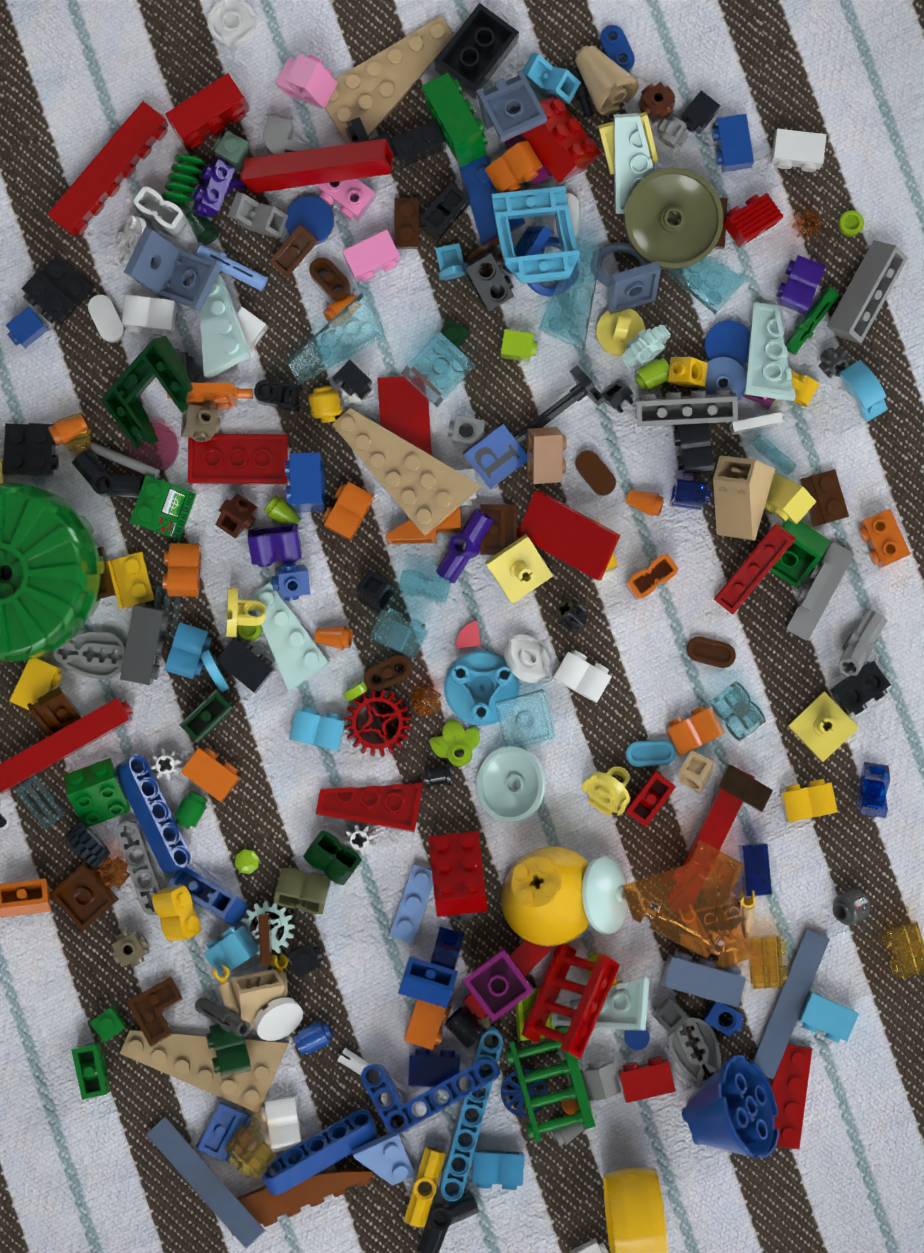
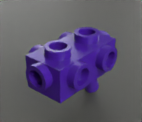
M216 157L213 163L207 164L202 171V183L194 192V205L192 208L196 214L202 217H211L218 213L225 194L228 195L232 188L244 189L245 187L240 178H232L235 168L228 165L226 160Z

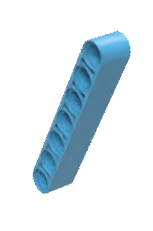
M492 1026L485 1028L484 1034L478 1039L471 1066L482 1059H492L498 1063L503 1039L497 1028ZM487 1035H496L498 1037L497 1042L494 1045L485 1044L484 1039ZM490 1066L486 1070H481L482 1075L485 1078H490L493 1075V1068ZM469 1078L467 1079L464 1091H468L471 1087ZM492 1083L485 1086L481 1094L472 1093L462 1099L440 1181L442 1196L448 1201L458 1200L464 1192ZM469 1108H475L478 1111V1115L473 1119H469L464 1115L465 1111ZM461 1133H469L472 1136L471 1140L467 1143H461L458 1137ZM461 1157L465 1160V1163L462 1167L457 1168L451 1164L452 1160ZM449 1182H455L459 1185L458 1189L454 1192L447 1191L445 1186Z

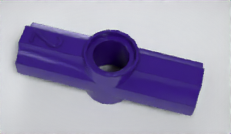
M474 509L460 533L453 535L450 539L449 550L436 570L440 577L455 584L468 561L479 554L480 542L494 522L493 518L479 509ZM466 542V548L463 550V545Z

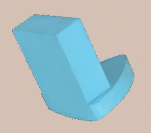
M460 243L435 248L440 269L438 274L440 280L454 279L466 275L461 267L464 261Z

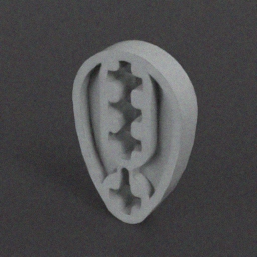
M87 632L76 635L66 644L54 650V657L66 668L77 674L106 680L114 678L121 673L126 646L118 636L112 633ZM68 645L69 650L79 653L78 655H68L67 659L64 660V656L60 655V650H64L65 646ZM90 648H93V652L101 653L102 649H105V652L108 654H114L115 650H118V654L122 655V659L117 660V664H113V660L110 658H106L104 663H101L100 658L93 657L92 662H89L88 657H85L84 654L89 652Z
M689 1017L684 1023L688 1026H693L690 1033L694 1038L698 1037L699 1040L696 1041L698 1049H704V1052L701 1053L702 1058L691 1057L690 1054L694 1051L690 1045H685L688 1037L685 1033L680 1034V1031L683 1029L682 1025L672 1035L668 1034L667 1042L673 1058L684 1073L693 1081L702 1085L706 1081V1079H701L704 1076L702 1064L705 1065L710 1073H715L721 1067V1054L716 1035L711 1026L700 1018Z

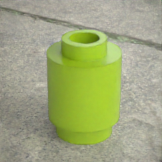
M656 358L636 370L635 382L641 390L645 388L649 392L668 381L670 366L664 358L659 360Z

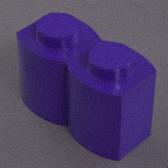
M799 255L795 261L790 260L785 274L789 275L786 284L781 282L776 294L777 297H780L778 304L806 315L826 266Z
M298 524L259 527L248 530L247 538L251 563L253 565L268 567L274 562L295 563L302 558Z

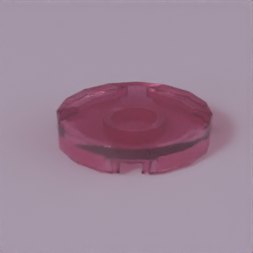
M151 423L159 441L153 445H149L148 440L142 441V447L135 448L129 441V453L131 458L159 469L161 472L174 464L179 453V443L176 435L168 427L160 423Z

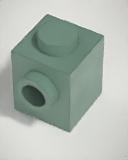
M226 131L223 137L219 136L214 145L215 156L226 160L228 165L235 168L234 171L239 172L244 159L250 153L249 142L229 131Z

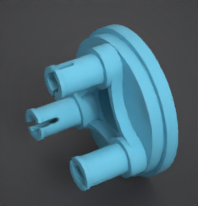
M474 651L463 655L451 666L445 679L444 692L450 709L458 718L469 724L485 726L501 721L512 711L519 695V681L511 672V669L508 668L505 658L489 651Z

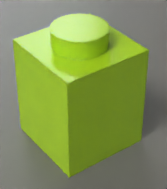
M505 329L500 358L530 362L531 356H536L538 341H533V333Z

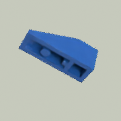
M187 867L177 871L168 883L169 887L184 885L191 895L192 902L235 928L249 908L239 897Z

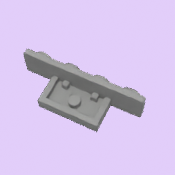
M836 543L830 545L819 566L816 565L809 576L812 580L808 588L804 587L797 598L800 603L786 627L787 631L805 641L809 640L854 556L851 551Z

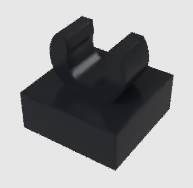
M617 380L602 393L606 399L604 402L620 413L623 412L620 404L624 400L631 405L633 404V399L630 397L633 394L632 390L620 380Z

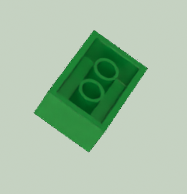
M447 72L422 85L427 109L432 119L437 120L446 143L459 167L461 168L487 155L485 145L488 142L483 133L485 132L484 126L479 118H474L472 114L474 112L468 98L464 100L461 95L463 91L458 80H452Z

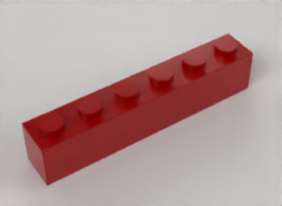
M142 101L47 215L73 238L77 234L81 235L89 225L87 222L92 216H97L105 206L103 203L108 197L116 195L120 189L119 184L124 178L128 179L136 170L135 165L140 159L144 160L152 151L151 146L155 141H160L164 138L169 126L166 119Z

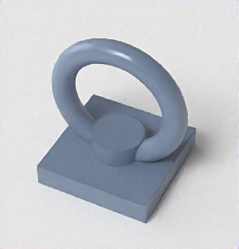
M624 242L607 244L595 253L592 259V271L596 279L609 288L607 309L610 314L656 301L661 272L657 262H646L634 251L629 243ZM623 252L637 258L641 266L613 274L609 277L604 273L601 264L607 255Z

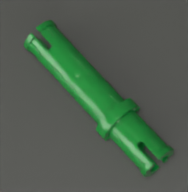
M826 287L801 323L798 322L795 325L796 330L785 343L788 352L796 355L807 338L810 339L813 336V330L836 299L839 298L840 295L836 290Z

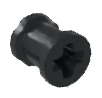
M445 764V767L436 768L424 766L426 788L439 784L451 786L449 764Z

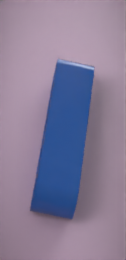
M138 754L129 757L116 767L117 777L161 870L167 874H173L190 864V852L148 762L143 756Z
M365 1109L357 1110L266 1162L260 1169V1175L268 1191L273 1195L282 1194L352 1153L351 1150L375 1140L378 1136V1128L371 1113Z

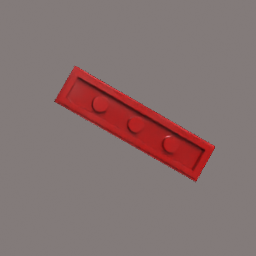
M775 523L715 596L714 600L733 615L796 538L778 523Z

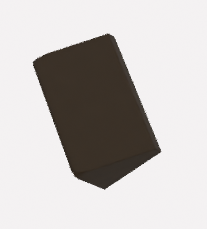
M731 765L727 767L717 785L720 789L759 812H763L773 792L769 787Z

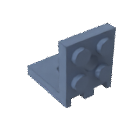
M522 70L517 72L518 76L507 81L504 78L496 81L495 86L483 92L481 88L476 90L483 123L487 129L494 127L501 142L548 122L547 116Z
M145 227L124 273L160 297L201 311L222 266L216 262L178 249L158 233ZM154 257V261L152 265H150L151 259ZM194 276L192 283L187 285L188 279Z

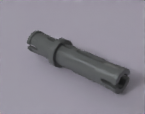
M201 997L196 1001L195 1010L220 1024L223 1030L232 1031L239 1037H245L250 1032V1024L240 1019L235 1012L227 1011L205 997L204 999Z

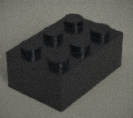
M479 3L435 60V70L441 75L448 72L452 80L457 79L462 90L475 99L477 96L476 90L480 88L482 90L519 41V31Z

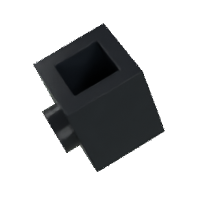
M313 942L288 953L297 977L322 966L321 961L324 960L320 947H315Z

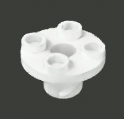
M129 215L123 232L117 234L116 246H119L120 264H128L146 227V222L141 217Z

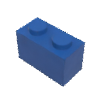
M747 114L717 118L715 126L711 127L712 139L717 141L718 150L715 151L717 166L721 165L722 172L752 168L754 158Z
M409 956L398 994L447 1008L458 971Z

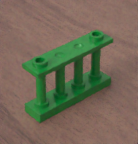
M568 1026L558 1030L567 1033ZM553 1039L516 1049L513 1041L508 1043L509 1049L505 1050L508 1063L514 1065L529 1119V1124H525L529 1139L534 1138L535 1143L542 1142L540 1134L578 1124V1126L583 1125L585 1130L596 1126L577 1058L560 1049L562 1043ZM557 1049V1051L562 1050L564 1060L560 1061L561 1064L523 1074L519 1059ZM564 1074V1076L569 1075L571 1085L567 1086L568 1089L530 1099L526 1084ZM571 1099V1101L576 1100L578 1110L574 1111V1114L539 1124L536 1123L533 1112L534 1108Z

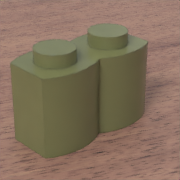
M294 867L282 868L273 902L286 908H298L311 914H323L331 880L319 873L306 874Z

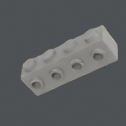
M876 240L871 244L827 324V327L839 338L859 344L863 342L908 260V257L896 245Z
M731 389L716 390V394H706L704 390L691 391V395L681 396V392H667L666 397H656V393H643L641 398H636L637 427L738 422L736 393H731Z

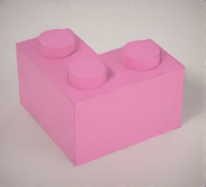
M298 54L296 60L287 59L275 84L284 94L325 109L338 83L331 76L332 72L321 65L322 61L313 55L305 57Z

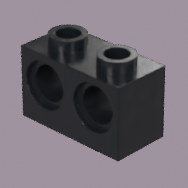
M451 182L420 217L419 227L438 242L469 207L470 197Z
M485 250L461 264V267L481 304L486 310L490 311L514 297L511 291L514 286L508 275L503 276L500 267L503 265L497 254L492 255V253ZM487 262L489 264L488 271L485 274H479L480 265ZM499 284L500 292L495 296H491L490 290L492 286Z
M870 661L861 668L857 676H848L829 691L846 714L854 713L857 715L867 708L865 703L872 698L877 701L888 693L886 689L891 684L875 661ZM870 675L877 679V687L874 690L869 689L866 685V679ZM848 690H853L857 694V700L854 704H850L846 700L845 695Z

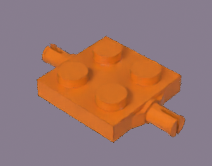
M191 383L193 389L188 392L186 403L191 405L207 404L209 406H216L217 409L227 410L231 409V406H237L238 398L253 399V388L238 389V387H234L233 383Z

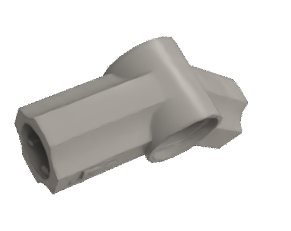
M868 609L857 629L852 631L842 647L844 652L838 665L841 669L840 672L847 677L850 675L857 676L864 662L875 646V640L888 621L878 612Z

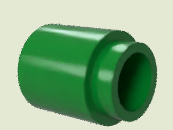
M190 790L188 795H184L174 814V817L177 818L176 823L188 830L191 826L196 828L207 808L205 804L208 799Z

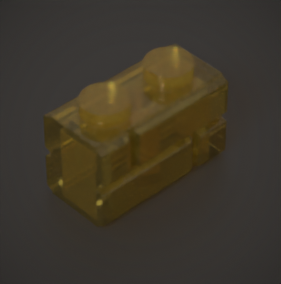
M913 920L885 928L886 935H883V941L886 949H891L893 959L890 960V966L893 974H898V977L901 979L923 974L924 943L918 922Z
M779 935L748 936L751 987L753 989L784 987L783 981L788 979L786 965L782 966V956L786 955L785 941L780 940Z
M240 1126L234 1134L235 1138H231L225 1146L226 1152L230 1155L228 1160L247 1178L250 1175L257 1179L261 1178L267 1170L266 1166H270L276 1158V1153L259 1135L245 1126Z

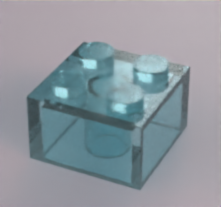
M439 331L406 365L401 374L438 407L470 374L476 365Z
M391 608L387 612L381 610L369 638L417 660L429 634L428 630L425 629L426 624L413 618L411 622L402 619V613Z

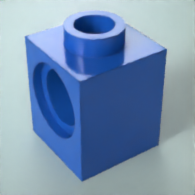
M712 1001L702 1017L703 1021L729 1037L733 1033L737 1034L744 1023L741 1020L743 1017L741 1013L727 1004ZM723 1012H728L731 1015V1021L727 1025H721L718 1022V1017Z

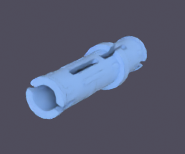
M203 244L199 246L196 252V256L216 262L222 266L220 271L261 292L268 281V277L227 258V254L223 252L219 254Z

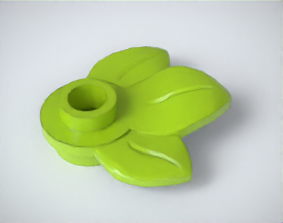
M449 719L443 727V736L430 738V745L438 757L447 758L452 765L463 767L470 763L473 756L472 751L478 746L480 735L477 727L464 730L458 721ZM458 750L464 751L462 757H456L455 753Z

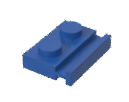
M219 1101L196 1144V1148L230 1163L253 1119L252 1116Z

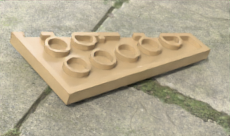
M442 16L335 79L338 84L325 110L346 144L355 143L354 141L351 142L346 133L348 125L346 122L360 117L370 138L379 124L389 116L407 95L410 88L417 80L419 81L424 72L445 49L454 35Z
M351 408L332 423L334 428L425 536L482 487L480 484Z
M131 1029L120 1054L259 1114L289 1042L244 1039L250 1059L251 1071L222 1079L220 1072H214L212 1058H215L216 1055L214 1048L209 1049L206 1035L173 1033V1035L150 1047L142 1030Z

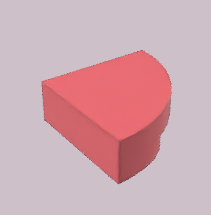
M473 621L461 629L456 639V649L481 646L477 621Z

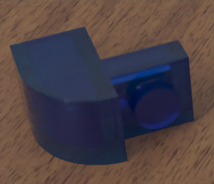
M863 763L857 794V809H860L861 815L871 818H886L888 812L886 795L890 783L889 765Z
M440 927L430 963L455 970L464 933Z

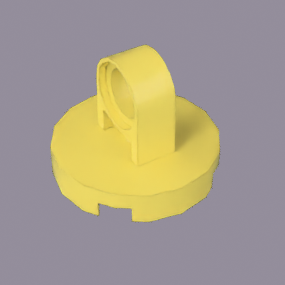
M632 309L610 314L607 310L597 323L596 338L606 353L621 357L625 353L624 351L628 349L627 343L637 336L640 331L644 330L645 325L640 315Z
M233 587L228 588L226 637H236L237 625L257 626L265 621L266 606L256 600H238V588ZM258 610L262 614L254 617L249 615L248 612Z
M618 766L612 767L607 773L593 772L582 783L583 793L587 792L590 797L587 801L595 809L606 815H611L614 812L619 816L630 805V796L626 790L630 775L625 768ZM612 775H619V776H621V777L623 778L624 782H623V783L619 782V781H618L616 778H614Z

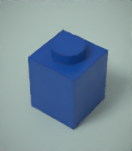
M27 307L6 324L10 330L7 333L8 337L16 346L20 343L25 349L48 331L30 307Z

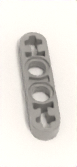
M123 822L117 828V838L141 908L148 915H157L152 907H147V903L150 902L148 894L144 897L142 895V892L149 891L154 887L156 892L160 891L161 888L141 830L135 822ZM127 825L129 829L134 828L135 833L132 834L133 842L137 840L140 842V845H133L126 849L125 844H130L128 836L123 837L122 835ZM134 849L141 850L144 855L142 862L138 864L133 863L130 859V853ZM148 873L151 876L152 882L150 886L142 887L138 883L140 874Z

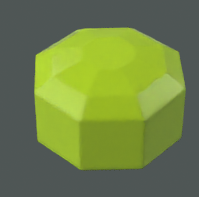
M244 849L236 855L235 866L240 873L251 874L258 869L260 858L255 851Z

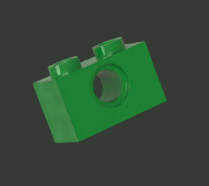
M101 1041L74 1047L71 1051L82 1100L108 1094L111 1091Z

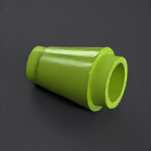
M277 495L264 508V511L268 513V517L283 525L298 524L301 520V517L290 507L283 497L279 498Z

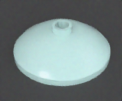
M510 746L499 748L486 757L477 776V793L483 808L492 817L503 822L525 820L538 809L545 793V776L539 761L533 754L523 748ZM518 781L521 782V787H520V788L517 787V782H518Z
M600 857L591 861L585 871L582 883V900L587 919L596 931L603 934L614 933L621 927L626 919L630 901L626 877L618 864L608 857Z

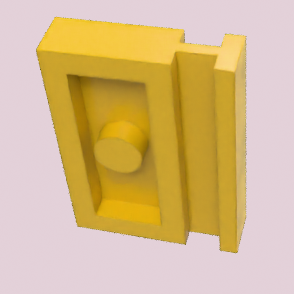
M143 552L107 561L120 610L133 607L136 604L156 601Z

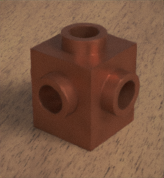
M660 81L655 86L650 84L641 91L639 109L641 113H647L652 123L659 119H666L673 113L675 94L669 86L664 87ZM658 97L661 102H656L654 98Z
M237 493L231 500L226 499L219 509L221 514L215 525L236 539L244 529L249 530L256 520L253 515L258 507Z

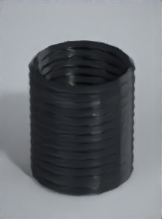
M464 1006L457 1009L444 1023V1026L466 1048L472 1046L485 1032L484 1026Z

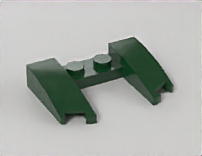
M166 335L152 339L100 399L135 448L142 447V441L148 440L149 445L156 444L159 441L150 419L138 399L155 378L163 386L181 413L186 412L188 409L186 400L188 392L192 391L193 387L180 357Z

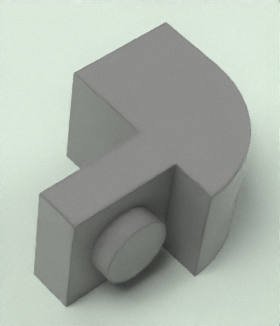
M272 115L267 116L264 128V141L270 155L312 149V146L291 140L294 128L292 120Z
M236 192L228 216L237 221L238 225L256 233L275 238L281 237L288 219V215L276 207L260 204L244 193Z

